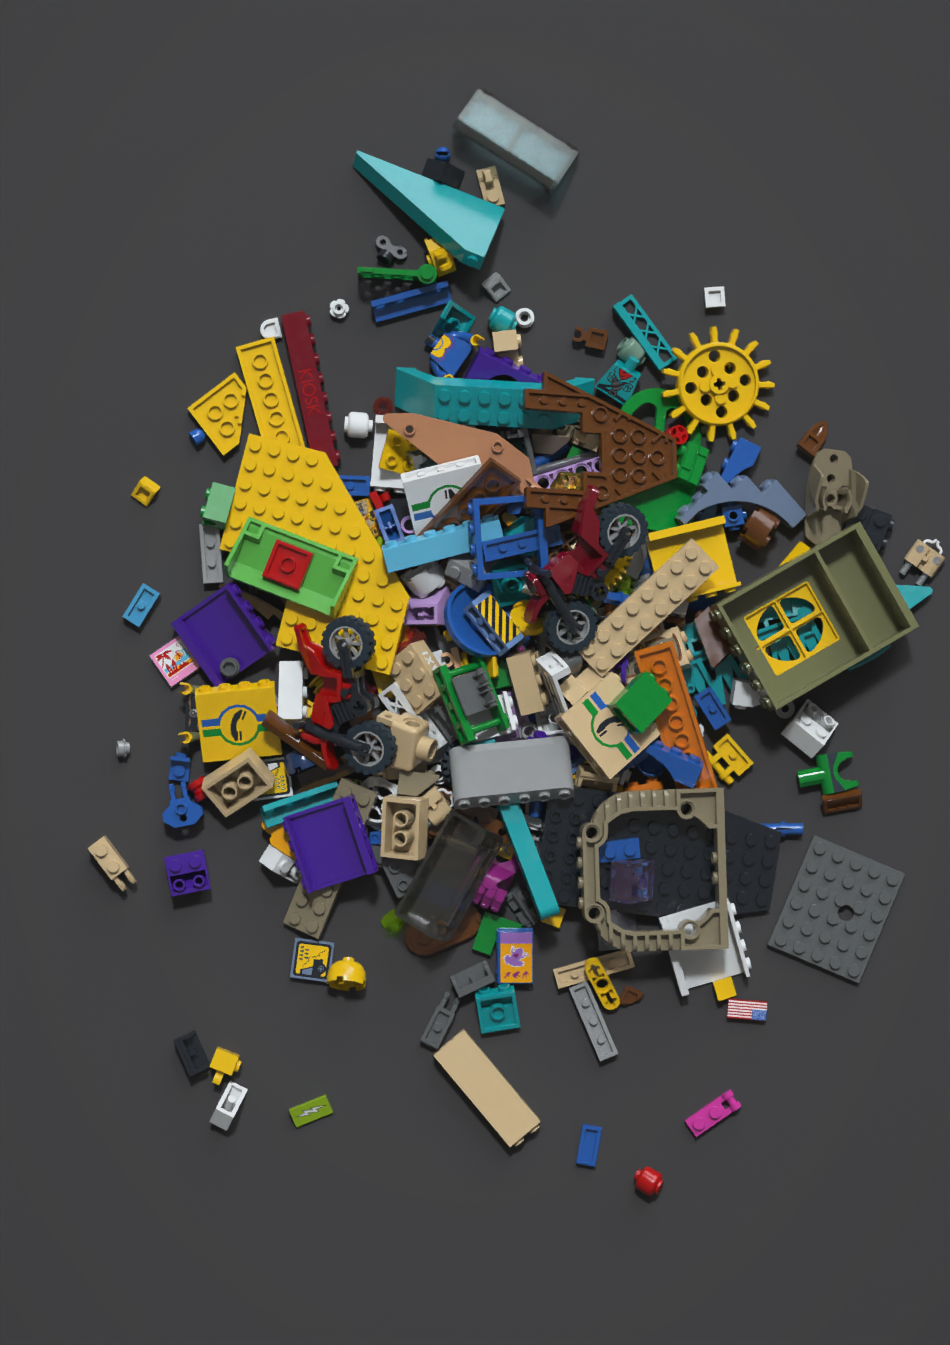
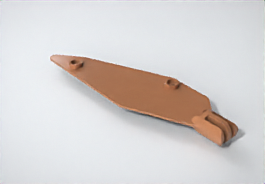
M388 413L383 416V421L438 464L478 455L481 465H483L491 457L520 478L521 483L513 490L512 495H524V488L526 487L542 488L534 481L529 458L497 433L415 413ZM407 426L414 428L412 433L406 432Z

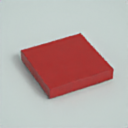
M276 539L262 576L300 591L314 553Z

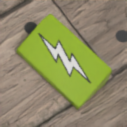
M324 1094L290 1108L289 1112L295 1126L299 1127L333 1113L327 1095Z

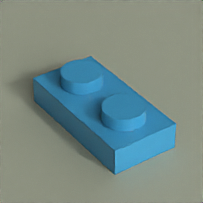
M143 583L122 617L140 627L160 593Z

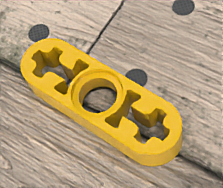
M594 957L587 959L584 963V969L601 1003L608 1010L617 1008L620 1004L618 993L601 961ZM593 964H594V966L596 967L597 972H598V974H597L596 976H595L594 971H593V970L591 969V967H590V966L593 965ZM599 980H606L607 985L605 987H597ZM607 992H609L611 998L613 999V1002L611 1003L610 1001H608L607 996L605 994Z

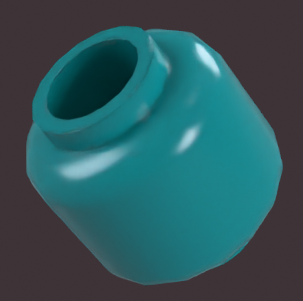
M504 306L494 307L487 320L489 328L495 332L514 330L518 323L515 321L516 314Z

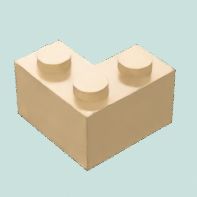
M516 329L492 332L493 350L496 352V355L502 358L503 356L509 357L518 366L523 365V357L518 355V348L522 346L521 335L516 334Z
M589 665L578 677L575 678L571 675L560 685V689L566 699L574 705L598 684L603 677Z

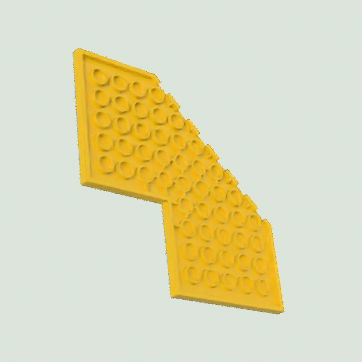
M249 434L235 486L236 490L219 549L231 552L248 517H252L359 559L344 600L335 618L287 600L275 646L299 651L294 626L299 623L306 624L311 640L321 645V640H323L322 633L326 630L325 627L329 623L342 616L354 615L356 618L364 619L363 622L368 623L371 626V631L375 633V653L371 656V660L365 663L363 667L391 675L411 597L405 590L396 572L388 573L380 544L347 491L328 455L325 452ZM342 629L338 634L345 638L344 630ZM348 629L349 635L354 634V631Z

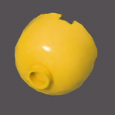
M343 957V960L336 961L329 968L326 984H329L331 988L349 991L351 987H356L355 991L363 990L366 988V972L360 963L354 961V958Z

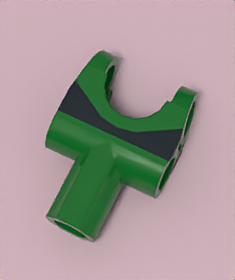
M831 752L816 755L817 767L797 771L799 787L804 788L821 784L822 794L826 795L858 786V780H844L838 774L839 764L846 760V758L853 757V752Z

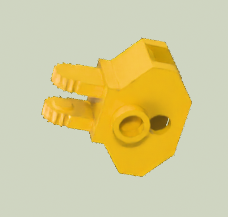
M434 238L424 239L429 254L426 255L428 264L435 267L437 277L456 271L453 261L454 256Z

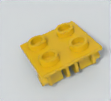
M388 429L379 468L399 474L410 472L406 452L414 451L418 448L395 430Z

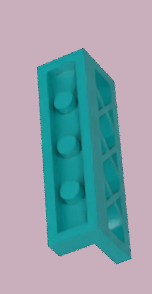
M632 294L612 307L630 334L644 348L646 356L658 372L677 359L670 351L671 347ZM630 300L635 305L634 314L628 313L623 307ZM636 317L645 319L647 322L646 330L638 328L635 323ZM647 334H655L658 337L657 346L649 343ZM659 349L668 351L672 358L664 363L658 355Z
M337 781L262 806L259 811L265 828L269 829L282 824L284 821L283 817L332 801L338 787Z

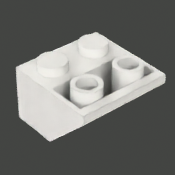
M807 699L788 722L781 734L810 758H813L825 745L838 723L816 704Z

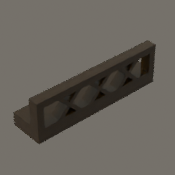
M344 755L337 758L339 766L335 770L331 771L327 768L325 771L321 767L316 766L297 774L302 787L299 791L302 793L356 772L355 768L349 766V761L345 760ZM370 756L369 761H376L374 757Z

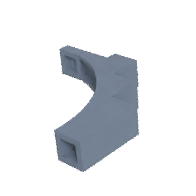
M708 471L700 478L701 482L698 484L703 491L695 493L691 498L692 501L688 505H683L677 511L678 515L674 518L679 524L685 525L700 510L729 501H743L761 506L778 517L786 527L790 528L795 527L807 514L775 479L765 480L759 486L760 489H758L748 476L737 475L730 481L731 485L729 486L718 472Z

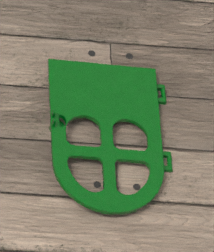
M650 388L632 395L620 410L632 415L640 405L651 404L655 408L654 427L664 432L667 410H675L681 405L677 395L670 398L661 397L660 393L666 389ZM684 412L681 416L688 426L692 417ZM698 423L695 431L691 435L689 434V441L701 446V429ZM669 481L617 502L628 503L639 509L645 515V520L648 522L647 530L656 532L684 525L679 524L674 517L678 515L677 511L683 505H688L692 501L691 498L696 493V487L687 489L680 484ZM625 516L619 517V520H620L621 524H622V522H623ZM693 517L686 524L693 523ZM629 519L627 526L632 525L631 519Z

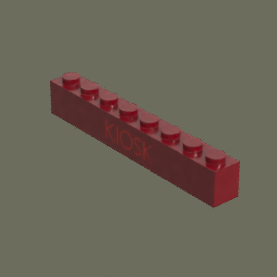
M304 310L281 315L309 447L313 450L325 452L333 467H339L338 462H341L339 450L334 448V443L337 442L335 430L331 431L329 423H333L331 411L327 412L325 404L329 403L327 393L322 392L321 385L324 384L322 372L318 373L317 365H320L318 353L314 354L312 347L316 345L314 334H310L308 328L312 326L310 315H305Z

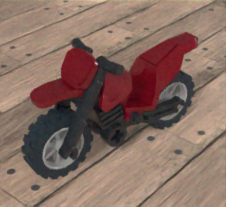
M592 484L587 486L580 504H578L573 522L572 532L578 537L576 548L571 551L560 552L543 568H538L530 558L524 559V564L529 571L523 573V579L528 589L533 593L524 613V621L528 624H534L540 608L547 601V606L551 609L546 612V619H543V633L546 635V640L553 647L568 653L580 652L583 650L582 648L590 645L589 642L594 640L595 631L598 629L596 625L598 620L594 616V610L589 605L576 598L564 600L562 596L571 593L584 597L588 595L596 601L604 600L608 595V587L604 584V578L615 565L618 558L630 557L634 552H638L641 549V545L645 544V538L648 536V522L645 520V515L628 503L617 502L616 505L614 503L610 504L607 509L604 508L601 511L600 516H597L594 506L599 495V489ZM625 516V518H624V520H623V522H622V524H621V522H620V520H619V517ZM629 519H631L632 525L626 526ZM580 614L582 620L576 621L578 615ZM567 632V639H563L560 636Z

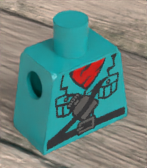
M629 356L625 363L617 360L600 378L595 387L623 405L634 394L641 377V373L635 370L640 361L633 356Z

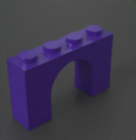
M480 347L464 379L489 380L496 375H509L518 382L541 383V374L532 373L531 369L525 365L518 366L514 364V361L509 357L503 356L502 358L496 355V352L491 348L485 347L484 349Z

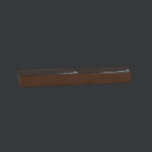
M272 710L266 713L261 724L323 770H327L320 745H315L302 739L300 736L301 731L294 729L290 723Z

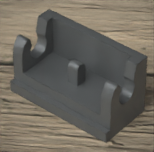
M486 960L450 976L459 998L495 981Z

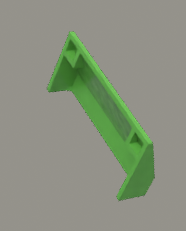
M248 517L224 564V571L226 577L335 618L344 600L359 559ZM276 539L314 553L300 591L262 576Z

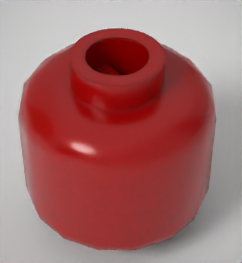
M649 1166L643 1168V1170L638 1169L633 1178L636 1181V1189L648 1196L657 1195L664 1184L662 1174Z

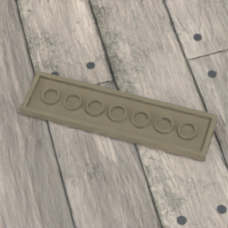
M343 777L339 782L332 801L354 794L364 826L366 827L379 793ZM300 879L283 923L317 939L321 938L343 882L308 894L307 889L303 888Z

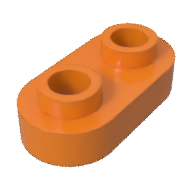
M656 777L646 779L645 784L639 785L638 781L626 783L627 787L623 788L624 791L663 789V783L658 781Z

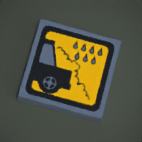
M295 937L290 977L326 982L328 970L332 965L335 943Z

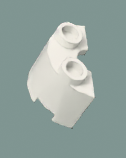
M437 560L421 564L416 569H409L400 575L404 583L420 599L427 597L435 588L442 587L446 582L444 579L445 570Z

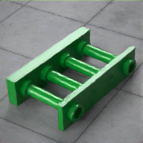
M476 656L470 658V664L449 670L447 665H443L432 671L461 746L475 740L476 733L493 727H497L500 733L510 727L508 716L503 711L489 676L487 663L484 658ZM483 667L484 671H487L486 674L489 679L487 682H491L489 687H493L491 692L493 691L498 699L496 701L498 705L490 708L492 720L471 726L467 716L465 717L451 679Z

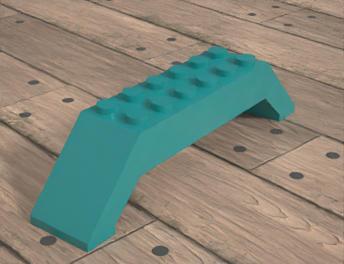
M396 367L394 406L409 413L456 424L556 429L563 427L565 424L576 423L577 419L580 420L578 418L580 414L523 410V390L525 388L542 390L541 383L435 377L416 370V368ZM575 377V379L566 381L594 396L595 378Z

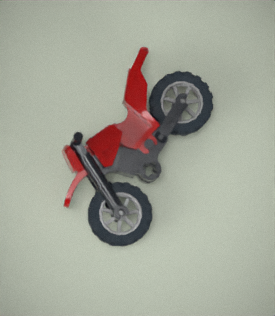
M354 615L342 616L333 620L325 627L326 630L322 633L323 640H321L320 645L311 640L306 624L299 623L295 625L294 631L299 646L298 649L311 674L322 676L324 684L319 693L315 695L312 716L307 718L306 721L294 722L293 728L301 729L300 736L302 739L315 745L321 744L325 764L331 771L339 766L334 751V743L342 747L345 751V760L347 759L349 766L354 767L358 773L363 772L364 775H375L387 769L396 758L397 754L395 752L398 749V746L395 744L396 738L392 735L389 727L386 728L384 723H377L376 720H365L354 725L349 730L344 728L347 721L363 716L375 710L379 705L378 697L374 693H368L365 688L363 665L371 660V656L375 653L374 646L376 645V640H374L375 633L371 631V626L363 622L364 619L360 617L356 618ZM342 629L344 630L345 638L338 634ZM348 629L354 631V634L349 635ZM370 734L374 735L376 738L371 739ZM377 750L382 751L381 757L376 753ZM371 754L376 761H369Z

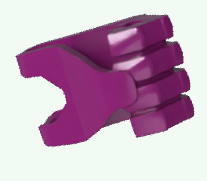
M489 840L487 847L483 848L462 896L467 899L471 896V902L478 904L479 901H482L480 906L488 909L490 905L492 911L498 912L519 864L515 854L507 862H497L493 852L496 843Z

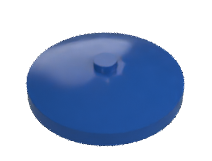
M487 583L480 592L461 584L451 592L444 606V622L450 637L461 649L473 656L481 658L499 656L463 611L468 604L486 590L493 596L492 584ZM514 605L501 607L508 614V617H510V612Z

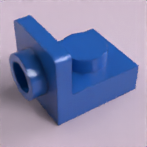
M175 752V756H170L169 780L189 782L191 758L187 757V753Z

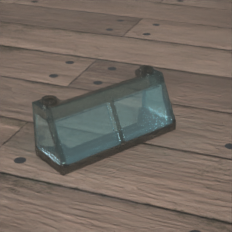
M478 89L453 124V132L460 137L466 135L467 140L473 141L533 179L539 186L543 183L542 186L545 188V191L553 195L578 157L579 152L576 151L577 148L569 142L567 144L561 142L494 99V95L488 90L484 89L481 91Z

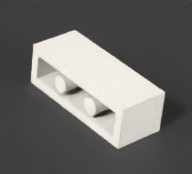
M279 661L278 715L290 724L300 722L308 716V708L304 706V698H308V686H305V679L309 677V670L305 667L303 661Z

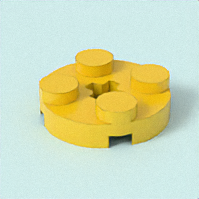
M530 600L517 602L513 606L509 617L516 627L520 629L524 637L542 633L544 629L543 619H546L544 614L543 618L537 617L534 624H528L524 621V613Z

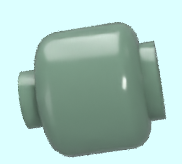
M634 337L624 338L616 348L618 350L617 356L624 363L629 356H633L640 361L638 366L646 359V356H644L646 351Z

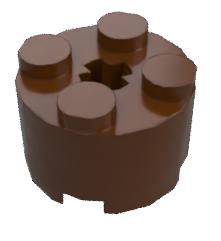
M756 505L753 514L745 522L737 539L756 551H762L771 538L768 534L771 535L775 531L780 520L775 515Z

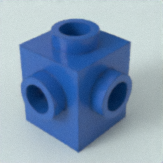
M736 502L725 503L724 507L720 509V513H718V517L725 516L726 523L723 524V527L729 528V531L741 529L740 525H744V520H747L746 509L742 508L741 504L736 505ZM731 512H735L737 514L736 519L733 520L730 518L729 515Z

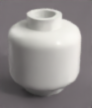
M350 412L348 416H345L344 432H347L349 437L366 438L368 432H372L373 420H369L367 413Z

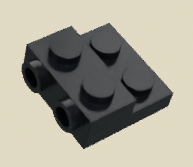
M863 505L857 517L848 521L844 529L852 524L861 522L876 551L879 552L880 549L884 550L887 539L884 538L887 531L892 530L895 521L892 520L893 515Z

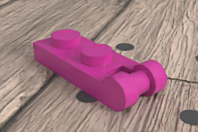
M731 1089L685 1119V1122L696 1137L742 1106L733 1097L734 1093ZM725 1100L730 1105L727 1108H724L721 1104Z

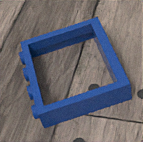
M524 495L469 499L467 515L470 516L471 524H468L469 536H472V544L469 545L470 556H473L474 564H471V570L475 580L523 577V573L529 571L517 570L484 573L479 505L524 502ZM533 509L534 528L537 530V567L543 568L549 562L547 528H543V510Z

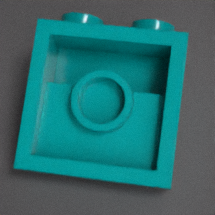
M500 984L498 988L493 989L483 986L478 991H475L481 1034L520 1027L514 985Z

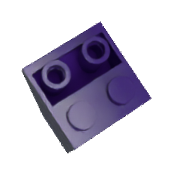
M205 849L164 857L171 896L211 889Z

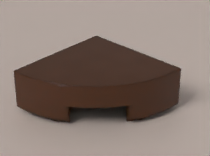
M625 985L619 998L620 1004H632L638 1001L644 992Z

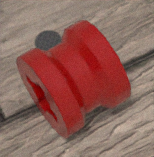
M675 425L665 431L666 434L676 438V446L685 443L688 439V432L681 425Z

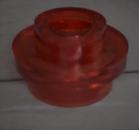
M379 397L375 400L373 409L377 415H385L392 412L393 403L387 397ZM385 403L387 409L381 410L379 408L380 404Z

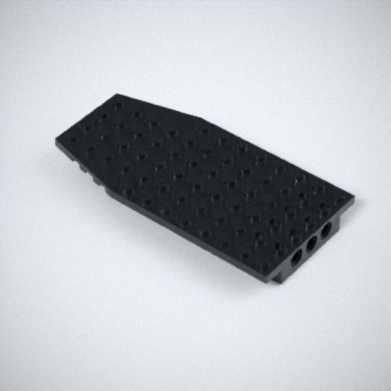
M574 787V797L565 800L552 799L544 802L537 851L558 905L578 907V897H581V889H578L577 878L580 877V869H577V857H580V849L576 847V837H579L580 827L584 823L591 821V817L599 805L607 798L620 792ZM686 803L681 806V812L684 815L689 812V806ZM674 810L632 811L620 814L608 823L606 841L638 837L641 858L627 859L625 861L599 862L600 898L608 904L610 910L663 917L716 901L715 884L712 883V872H715V866L711 862V853L714 852L713 828H705L694 817L691 819L679 818L675 815ZM724 810L727 898L730 904L734 903L737 914L770 910L781 832ZM589 827L586 830L588 838H592L595 835L593 827ZM633 860H650L643 864V870L650 873L648 898L622 897L623 885H625L626 895V884L631 883L627 876L623 879L624 869H626V872L627 870H632L635 867Z

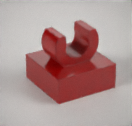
M376 490L369 493L376 509L384 507L382 503L391 500L388 492L379 496Z

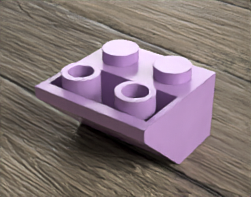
M451 585L435 588L423 599H420L411 592L404 625H445L444 606L450 595Z

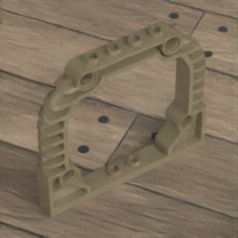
M724 788L624 791L614 794L603 801L593 813L591 821L584 823L580 827L579 837H576V847L580 849V857H577V869H580L577 886L578 889H581V897H578V908L582 910V917L594 924L597 932L605 941L625 951L728 949ZM686 803L689 806V812L684 815L681 812V806ZM674 810L675 815L679 818L691 819L694 817L705 828H713L714 852L711 853V862L715 866V872H712V883L715 884V908H707L695 921L691 919L681 920L676 929L633 931L622 929L611 922L610 908L600 898L599 847L607 839L608 823L620 814L632 811ZM589 827L595 829V835L592 838H588L586 835V830ZM595 907L598 914L595 918H590L589 910ZM691 924L693 931L687 935L684 931L685 926Z

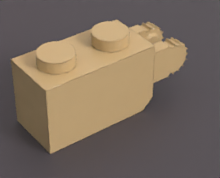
M103 836L88 848L109 878L114 880L122 891L127 889L124 882L118 877L122 872H124L132 884L136 882V879L128 869V864L107 836Z

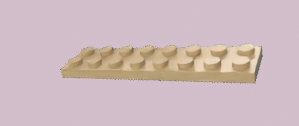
M691 538L598 625V629L594 634V640H591L589 642L590 645L582 648L583 650L578 653L603 677L719 569V566Z

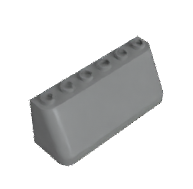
M564 736L458 746L449 751L455 809L486 808L493 805L506 806L513 803L526 804L532 801L545 802L552 799L565 800L574 797L569 740Z

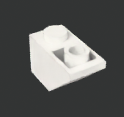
M269 844L259 862L273 872L298 884L302 874L301 871H298L295 860Z

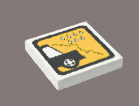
M284 757L262 760L275 775L273 787L255 798L254 801L293 796L291 776L288 777L285 771Z

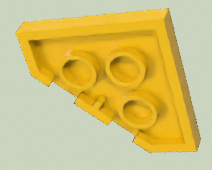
M235 372L187 408L223 456L240 444L247 388Z

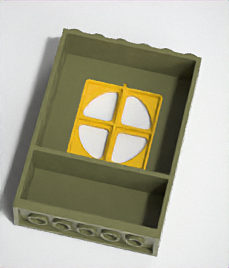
M861 522L848 526L709 607L711 610L709 614L712 620L718 622L721 627L719 629L721 636L730 643L729 649L732 655L738 657L741 671L748 675L751 680L749 681L750 687L754 692L757 691L760 696L759 702L764 709L767 708L768 711L781 708L919 627ZM785 598L804 599L814 606V611L791 623L783 611L780 601ZM768 607H773L783 624V629L769 638L760 641L757 636L758 622L764 611ZM815 618H820L823 624L821 638L816 647L811 652H808L796 631ZM784 636H789L800 657L793 661L777 660L766 653V647Z

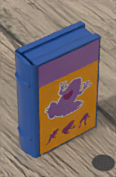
M497 928L495 939L496 982L498 984L533 983V928Z

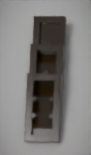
M220 584L218 587L221 589L225 585ZM241 590L244 600H248L252 607L265 618L270 620L275 615L282 621L283 612L261 598Z

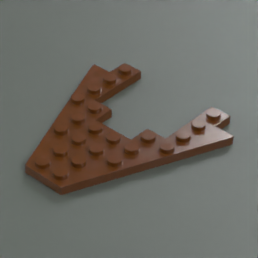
M548 372L541 373L542 390L527 388L523 390V410L580 414V434L599 435V472H581V491L534 487L524 488V509L543 510V528H549L575 518L578 504H580L589 484L599 489V495L594 506V510L677 478L676 438Z

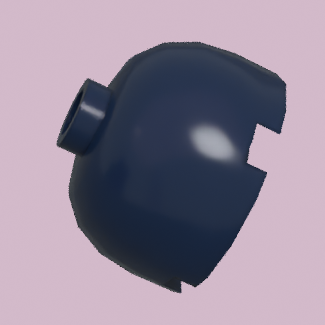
M293 747L284 757V767L288 777L300 774L316 765Z

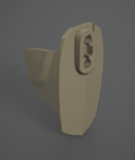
M827 448L820 450L816 453L809 471L805 496V513L807 515L804 517V535L815 545L843 530L844 524L856 518L864 505L869 481L861 473L852 469L851 457L845 451ZM831 455L834 456V460L832 462L830 461ZM830 474L831 480L828 482L827 476Z

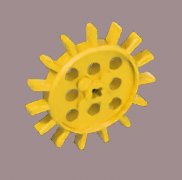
M712 326L709 328L710 343L703 345L700 344L695 333L691 332L688 334V338L694 349L689 354L685 355L680 349L675 347L670 350L682 362L678 371L670 368L661 370L662 374L676 378V389L661 392V397L670 398L677 395L681 406L673 410L669 417L674 419L684 412L692 417L691 422L686 428L688 434L691 435L700 422L708 425L706 438L707 441L713 442L716 426L725 425L729 439L734 440L736 439L734 422L742 419L750 429L756 427L754 420L747 414L753 405L760 410H769L770 408L765 402L757 400L759 388H774L775 383L769 381L760 382L757 371L769 366L771 361L761 360L754 364L749 357L750 353L758 346L759 343L757 341L750 342L744 350L735 346L736 340L739 337L738 329H733L728 342L724 343L718 342L717 327ZM713 350L718 354L715 362L709 359V353ZM728 362L733 366V371L730 374H727L724 370V366ZM701 366L706 370V374L702 378L697 374V370ZM742 375L748 377V383L745 386L740 383ZM717 381L721 382V385L714 387V383ZM689 382L694 385V391L690 394L685 390V386ZM732 390L737 395L736 400L733 402L728 399V393ZM704 394L708 395L710 399L706 406L701 403V397ZM720 406L725 410V414L721 418L716 414V410Z

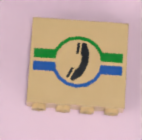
M613 672L606 673L603 679L571 708L554 718L602 781L610 780L661 734L658 731L657 724L653 721L643 733L633 735L608 707L613 699L625 688L621 683V678Z

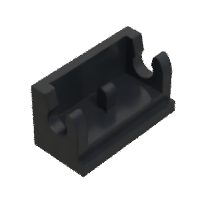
M195 1030L173 1040L189 1076H193L210 1067V1062Z

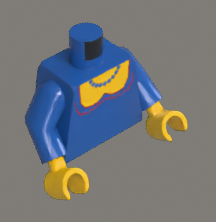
M462 331L444 333L441 339L430 333L424 343L433 349L429 355L431 358L429 363L436 377L454 378L474 349V346L478 349L481 347L477 342L479 340L484 341L485 339L478 334L473 335Z

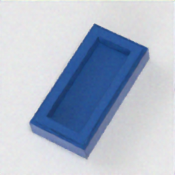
M582 1124L576 1158L577 1164L596 1167L602 1127Z

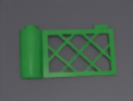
M424 264L418 270L357 267L358 278L418 281L422 287L436 284L437 270L430 264Z

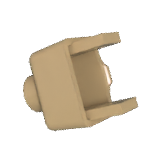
M387 710L377 716V722L391 726V733L395 736V744L398 746L395 752L397 754L396 758L389 767L411 771L423 761L431 762L433 760L438 742L436 739L428 737V721L407 712L399 715ZM377 750L376 753L381 757L382 751Z

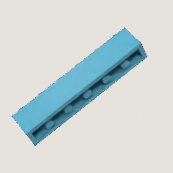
M489 514L482 517V520H480L482 542L504 537L498 515ZM471 519L464 521L459 526L451 524L443 527V530L440 531L433 529L425 531L424 535L417 537L416 535H409L404 538L405 540L385 542V545H382V551L388 573L470 552L469 545L472 544V536H469L468 524H471Z

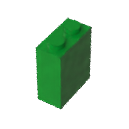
M645 671L638 673L613 699L608 707L633 735L643 733L673 700L669 697V692L665 688L660 687L656 682L655 676Z

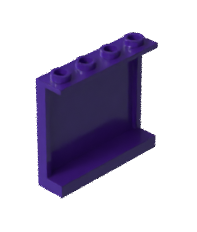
M232 581L171 623L215 687L232 678L224 676L220 671V664L225 658H235L240 664L239 672H241L277 647L275 646L276 640L274 636L266 631L263 620L259 616L256 617L252 611L251 603L248 600H244L241 595V589L237 584H233Z
M354 794L283 817V829L289 835V847L295 853V864L298 871H301L303 877L301 879L302 886L305 890L307 889L308 894L353 878L375 873L379 870Z

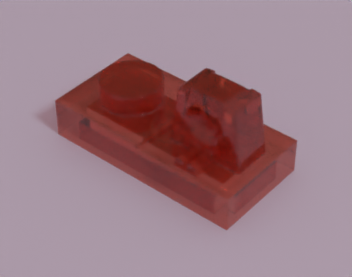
M415 625L406 629L404 632L408 641L399 642L396 655L410 643L424 640L427 643L428 639L424 631L420 632Z

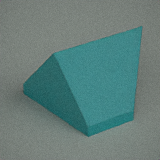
M449 300L432 334L438 337L451 331L468 333L476 317Z

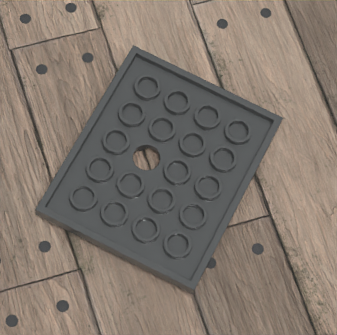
M813 835L767 944L859 983L905 873ZM844 905L850 906L853 910L852 918L847 921L841 920L838 916L839 908Z

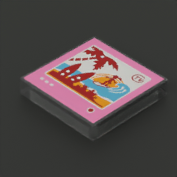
M179 635L148 655L170 688L201 668Z

